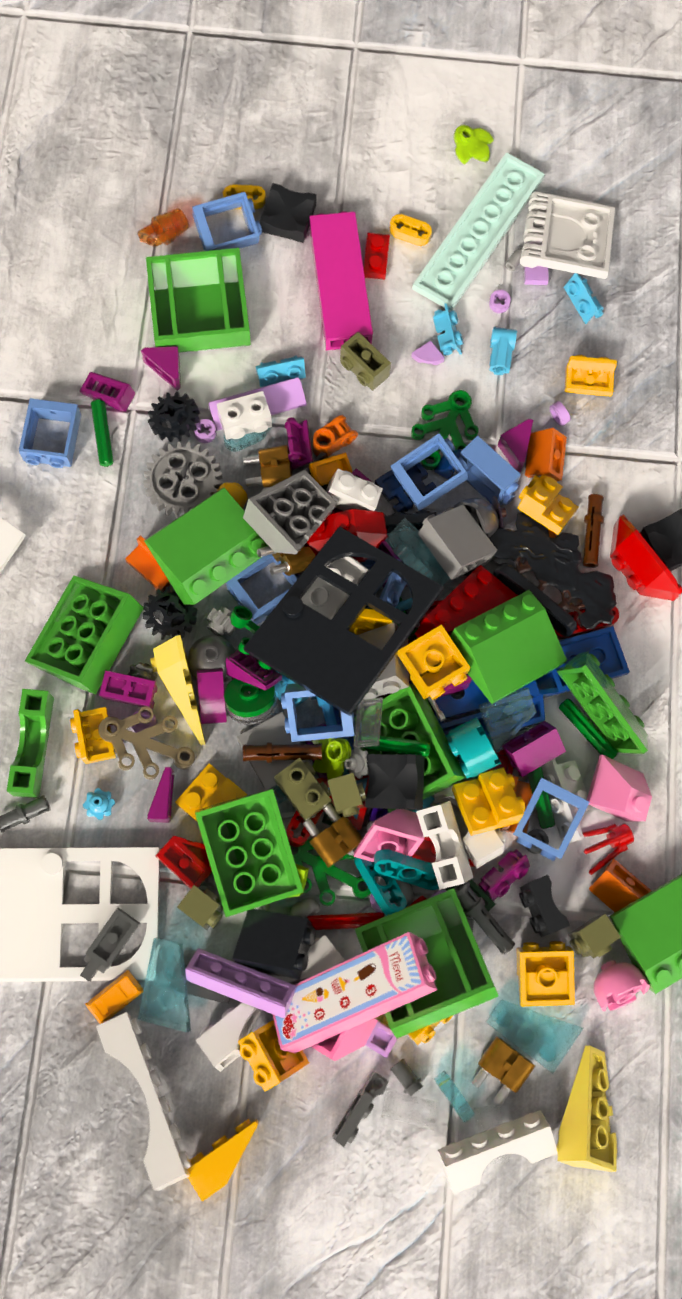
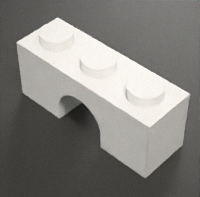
M451 801L416 811L423 836L431 838L436 850V861L432 863L439 889L460 885L474 878Z

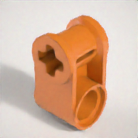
M339 415L314 433L312 451L316 456L324 452L329 457L339 449L351 444L357 438L358 432L351 429L344 415ZM325 441L328 445H321L318 442Z

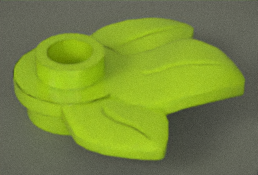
M467 125L459 126L454 132L457 158L463 164H466L471 157L482 162H488L490 156L488 145L494 141L492 135L482 128L472 129Z
M343 738L312 740L313 744L322 743V760H315L312 766L314 770L319 773H327L328 780L342 776L345 760L351 756L349 742Z

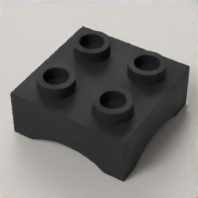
M273 183L266 207L260 218L262 232L304 243L310 226V216H313L316 208L317 194L294 192Z
M682 509L660 521L643 527L640 531V534L670 572L682 566Z
M367 754L369 782L365 798V808L423 810L424 756L415 754Z
M549 875L520 887L521 893H519L524 908L528 907L532 918H530L531 926L535 933L539 932L541 937L570 926L567 917L558 910L553 901L551 893L552 882Z

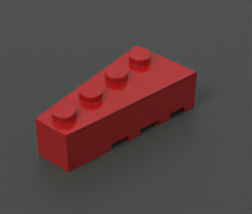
M479 565L424 618L415 635L420 638L442 624L450 636L454 628L518 595L482 565Z

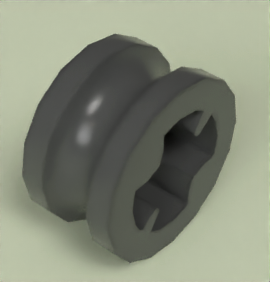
M533 829L527 833L532 837L538 835L541 837L540 841L549 844L548 836L543 830ZM532 846L531 849L525 847L526 850L533 854H538L542 851L538 847L534 848Z

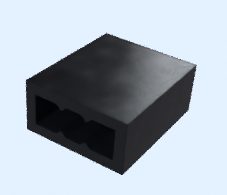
M259 909L248 910L232 959L238 964L259 972L300 980L302 971H305L308 965L307 954L310 945H313L315 941L316 930L308 918Z

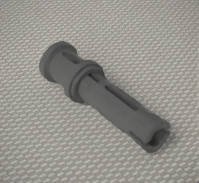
M467 881L454 887L465 915L472 917L502 955L508 953L515 946V942L511 940L484 907L483 898H478L469 887L470 882Z

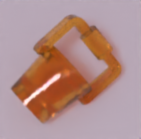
M175 208L152 217L151 224L139 230L137 235L141 242L148 245L159 246L162 243L169 245L189 228V223L183 211Z

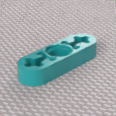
M389 849L379 850L374 854V870L377 873L427 890L439 889L431 863ZM404 869H415L414 871H404Z
M357 857L354 858L357 869L385 915L388 916L406 907L407 900L394 878L377 873L374 870V862ZM379 876L383 878L386 886L377 884L374 877Z

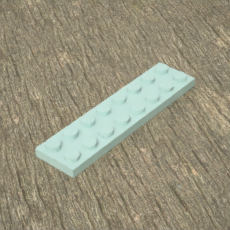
M506 153L416 279L412 289L444 308V304H447L452 311L527 204L531 194L536 191L545 174Z

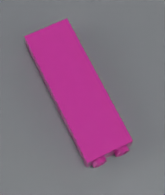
M342 211L335 214L310 216V236L326 350L341 349V346L357 332L372 344L373 332L355 212Z

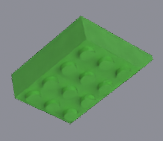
M239 248L146 257L156 347L178 346L180 353L251 345Z
M454 888L355 929L363 953L407 932L422 938L426 943L428 949L426 957L428 963L435 971L436 980L434 982L437 990L385 1013L390 1030L396 1038L499 997Z

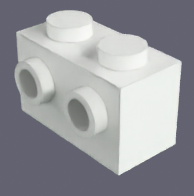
M263 391L217 404L218 416L226 440L231 438L239 439L245 436V434L252 432L261 433L272 427V417Z
M337 469L329 481L326 492L336 501L337 505L335 508L342 511L350 509L375 511L383 488L371 481H365L356 477L349 471Z

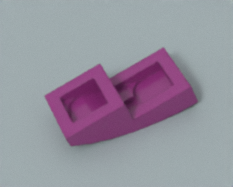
M223 669L197 670L201 724L227 722Z

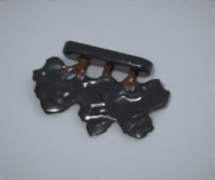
M521 512L517 514L515 522L516 531L498 528L489 538L497 549L494 556L501 559H511L516 564L515 569L507 563H502L494 570L493 575L517 595L530 590L545 608L554 630L569 637L577 628V622L565 610L578 612L579 621L586 629H595L600 623H612L614 618L612 609L617 604L616 595L613 592V577L599 571L581 573L578 570V565L582 562L581 552L577 550L579 546L578 535L562 532L555 538H550L545 526ZM521 557L526 559L523 564L520 563ZM534 572L536 579L539 581V586H535L522 573ZM552 585L560 591L562 601L559 604L543 592L547 586ZM565 592H568V598L564 597ZM572 598H580L583 603L574 606L572 602L568 604V601ZM585 607V612L579 611L580 608Z

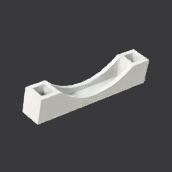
M324 935L322 938H315L313 945H310L307 954L308 965L306 970L302 971L300 980L274 974L270 976L295 985L345 962V959ZM242 1002L236 1008L231 1007L225 1011L222 1019L215 1025H209L201 1031L200 1037L195 1041L217 1070L221 1072L241 1055V1046L238 1041L249 1034L252 1025L263 1010Z
M126 1012L97 1025L96 1028L105 1053L119 1060L130 1070L145 1095L149 1110L150 1133L143 1162L153 1190L159 1191L190 1176L188 1168L191 1167V1162L185 1150L181 1152L178 1140L181 1139V1135L176 1123L171 1124L167 1113L171 1112V1108L166 1096L161 1097L158 1086L161 1085V1080L156 1069L151 1070L148 1060L152 1059L147 1044L141 1043L138 1034L142 1033V1029L137 1017L132 1018Z

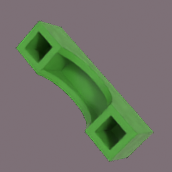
M22 689L19 707V746L16 758L10 765L7 792L12 796L39 798L54 702V697L49 691Z

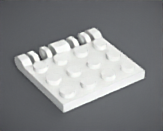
M533 192L529 198L528 209L530 213L526 218L525 237L523 238L524 246L522 247L520 263L530 268L543 266L606 279L609 272L615 207Z

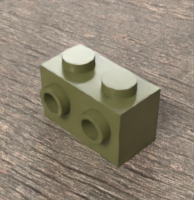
M359 332L341 346L340 362L342 366L348 371L351 370L363 386H368L373 391L390 376L391 362Z
M298 758L275 775L274 781L303 820L307 821L331 803L329 797L331 792L324 782L319 784L313 775L316 772L308 761L303 763Z
M354 773L327 780L336 812L343 814L344 818L359 814V809L363 808L362 801H365L366 795L362 783H356Z
M193 885L177 906L178 909L205 930H208L209 927L214 929L223 917L220 913L223 908L219 905L221 902L219 897L209 889L202 892L195 885Z
M606 914L592 918L568 934L571 938L569 943L577 955L581 954L583 957L592 956V958L601 957L611 951L613 948L610 944L621 938Z

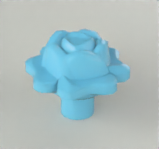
M100 788L95 789L94 793L88 792L87 800L83 804L84 809H87V816L96 817L98 820H102L104 815L110 816L111 809L115 805L114 799H110L112 796L111 792H104Z

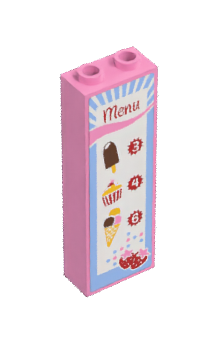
M407 932L295 984L296 990L285 1018L273 1015L281 1050L295 1054L436 991L437 988L434 982L436 974L433 967L428 963L426 957L428 949L425 941Z

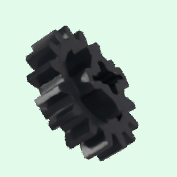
M176 391L174 396H171L168 392L165 399L160 396L158 397V404H151L154 411H148L150 417L148 423L154 435H158L160 440H164L167 437L168 441L172 442L177 437L178 441H182L183 435L189 438V431L197 430L195 423L200 422L198 416L200 411L193 398L189 399L188 394L185 393L181 397L178 391Z
M166 587L164 593L157 589L156 597L153 595L148 596L149 603H144L143 610H145L143 612V619L147 620L145 624L146 629L153 627V636L160 633L161 640H164L166 635L170 636V639L175 637V635H181V638H184V631L192 632V625L196 624L197 618L195 616L198 611L197 608H192L194 605H183L175 591L171 592L169 587Z

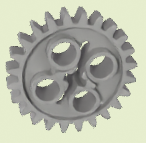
M180 441L177 442V448L174 449L168 444V451L166 452L160 448L161 456L152 455L154 463L147 462L146 465L149 471H144L143 473L147 479L143 481L144 487L147 488L145 492L147 497L151 496V504L157 503L158 511L165 508L167 516L174 511L176 518L180 516L181 512L186 513L216 493L222 484L219 480L223 479L222 472H219L220 464L215 463L214 455L209 456L208 449L200 452L199 444L192 449L190 442H187L186 446L182 447ZM190 462H193V463L190 465L189 469H187L188 464H189ZM174 463H182V466L179 468L172 467ZM197 471H203L205 473L200 477L194 476V473H196ZM165 483L173 484L168 489L162 488V485ZM177 491H179L178 496H177L176 498H174V496L176 495ZM187 492L195 493L194 496L189 498L183 496Z

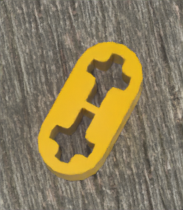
M229 185L223 190V198L246 192L247 198L252 199L255 210L261 209L266 203L265 190L257 185ZM254 195H258V200H253Z
M402 214L393 216L390 222V233L395 238L418 246H424L430 242L432 229L426 222ZM399 224H403V226L401 227V229H398V228H397V226H399ZM421 231L425 232L422 236H418Z

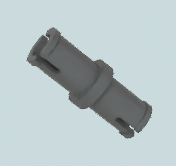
M43 795L25 805L19 804L16 806V809L1 815V833L21 823L27 824L30 822V819L50 811L51 808L45 796Z

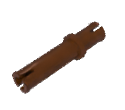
M599 494L588 496V511L584 518L586 535L582 565L589 568L598 567L601 524L604 523V517L602 516L604 497Z
M267 742L266 745H243V762L267 761V763H272V760H297L298 758L301 760H322V743L272 745V742Z

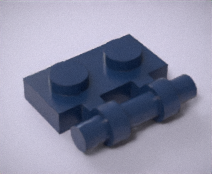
M420 462L406 471L422 496L437 488L434 482L426 486L422 482L428 477V473ZM392 470L375 480L374 484L383 488L381 493L388 502L394 498L398 499L399 503L392 507L395 513L408 512L413 508L414 503L405 494L404 488Z

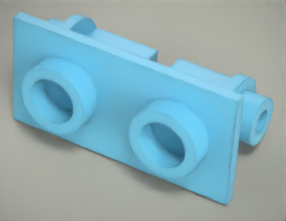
M575 273L566 283L564 289L582 320L587 324L593 316L595 318L601 317L604 314V308L596 297L591 296L593 291L588 285L587 279Z
M444 304L445 311L437 310L433 316L436 332L441 333L445 331L444 334L437 336L440 351L446 356L452 354V351L455 349L459 354H462L460 345L463 344V338L460 331L456 329V324H459L455 310L451 311L448 305Z
M295 355L294 357L280 360V363H276V361L261 362L259 366H256L260 387L298 377L300 379L306 378L304 358Z

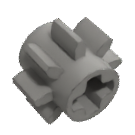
M223 606L218 611L212 608L206 616L208 618L207 621L210 622L207 628L217 636L223 637L225 633L231 636L236 630V627L231 624L230 615L232 612Z

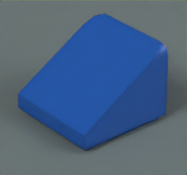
M460 449L453 451L457 459L462 451ZM443 455L434 472L446 479H450L455 470Z

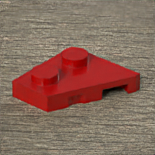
M172 836L155 855L190 889L193 885L198 888L212 872L203 843Z

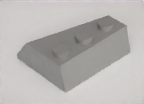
M303 470L249 498L243 519L274 552L297 554L336 507L337 503L306 470Z

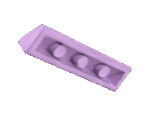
M300 378L290 379L209 402V411L216 431L222 430L217 404L263 391L271 415L306 406L307 403Z
M199 948L185 969L187 981L281 1018H285L296 990V985Z

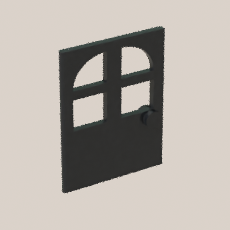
M339 526L244 646V651L343 713L351 716L438 598L444 587ZM353 556L375 561V564L359 585L327 568V566L340 558ZM392 572L400 576L411 591L413 604L408 615L375 596ZM318 577L350 595L332 620L305 605L301 600ZM366 606L400 625L382 650L349 631Z

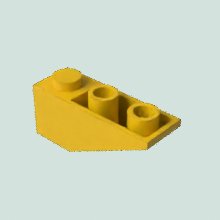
M248 1118L235 1127L237 1131L235 1135L227 1139L226 1135L222 1136L211 1144L213 1147L212 1151L205 1156L201 1151L190 1159L191 1167L188 1168L190 1174L188 1179L202 1202L227 1185L259 1124L257 1119L251 1123Z

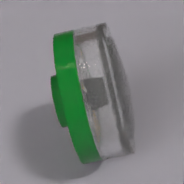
M233 679L224 691L228 714L237 723L243 725L259 724L269 719L276 711L278 702L274 685L265 691L238 679Z

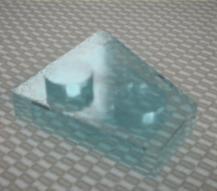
M527 687L511 693L494 704L487 701L478 705L490 742L496 753L503 748L502 745L512 735L515 736L520 731L525 722H528L537 713L530 690Z

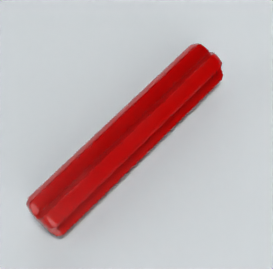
M384 913L307 916L315 930L352 929L384 917Z

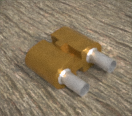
M288 445L259 449V455L243 457L244 465L256 463L261 465V476L246 479V486L263 485L264 488L272 487L292 477L291 463L288 459Z
M305 545L297 554L276 553L269 546L257 549L259 557L272 554L276 561H281V564L270 567L269 571L272 576L283 572L288 576L303 572L316 557L309 546L305 547Z
M331 804L324 808V811L333 821L329 828L320 832L311 819L303 823L304 827L313 837L310 841L311 845L328 868L357 848L363 839L348 817H340Z
M496 1036L478 1062L481 1069L471 1083L475 1087L480 1088L489 1074L496 1077L504 1085L494 1098V1101L502 1105L511 1091L515 1093L519 1091L536 1065Z

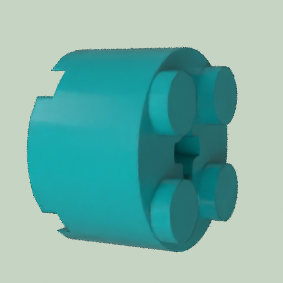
M477 717L450 730L445 735L454 756L460 754L457 758L467 779L470 777L474 778L480 773L501 764Z

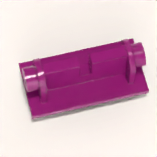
M290 417L286 420L285 428L287 429L289 445L288 459L291 463V469L294 470L313 462L308 420L299 423L295 418Z
M517 849L509 851L498 862V865L503 869L501 873L493 867L481 878V882L478 885L483 891L486 892L488 890L492 901L497 897L504 896L516 879H522L527 874L530 867L527 855L523 856Z

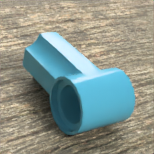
M493 327L490 342L492 352L489 371L496 375L508 374L510 371L517 330Z

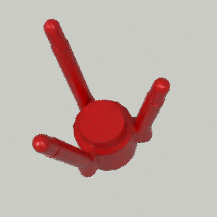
M613 824L605 828L582 832L584 837L608 833L606 840L584 849L585 854L609 844L612 848H617L589 870V874L593 875L617 855L628 850L627 845L634 842V836L627 824L619 826Z

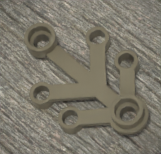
M142 707L137 714L122 720L112 716L103 719L99 724V735L104 741L112 743L119 758V767L123 770H130L134 766L135 759L132 754L127 753L122 740L133 744L143 767V775L149 780L155 779L158 776L159 767L152 762L147 749L172 758L175 766L179 769H187L194 762L195 755L190 748L181 747L176 749L151 739L165 732L172 733L176 730L178 721L173 716H167L161 723L137 733L127 729L139 723L147 724L151 722L154 712L150 707ZM144 711L148 712L150 718H142L141 713ZM172 721L174 723V727H166L165 722ZM114 725L117 730L114 733H110L107 727ZM187 753L189 760L183 761L180 758V754ZM129 758L131 764L129 766L123 765L122 759ZM148 767H153L156 770V773L154 775H149L146 772V769Z

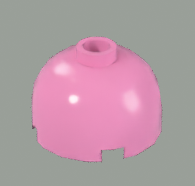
M615 960L601 966L602 971L594 981V993L602 1011H606L607 1006L610 1011L621 1008L637 999L635 994L641 990L645 994L650 988L647 979L638 967L626 962L616 964Z

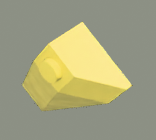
M181 635L175 636L153 649L154 657L150 658L151 666L154 669L153 672H158L161 681L200 745H205L185 647Z
M585 1046L561 1122L556 1146L557 1161L575 1167L616 1172L617 1139L616 1133H611L609 1116L613 1115L612 1106L608 1105L605 1093L609 1088L605 1052L592 1046Z

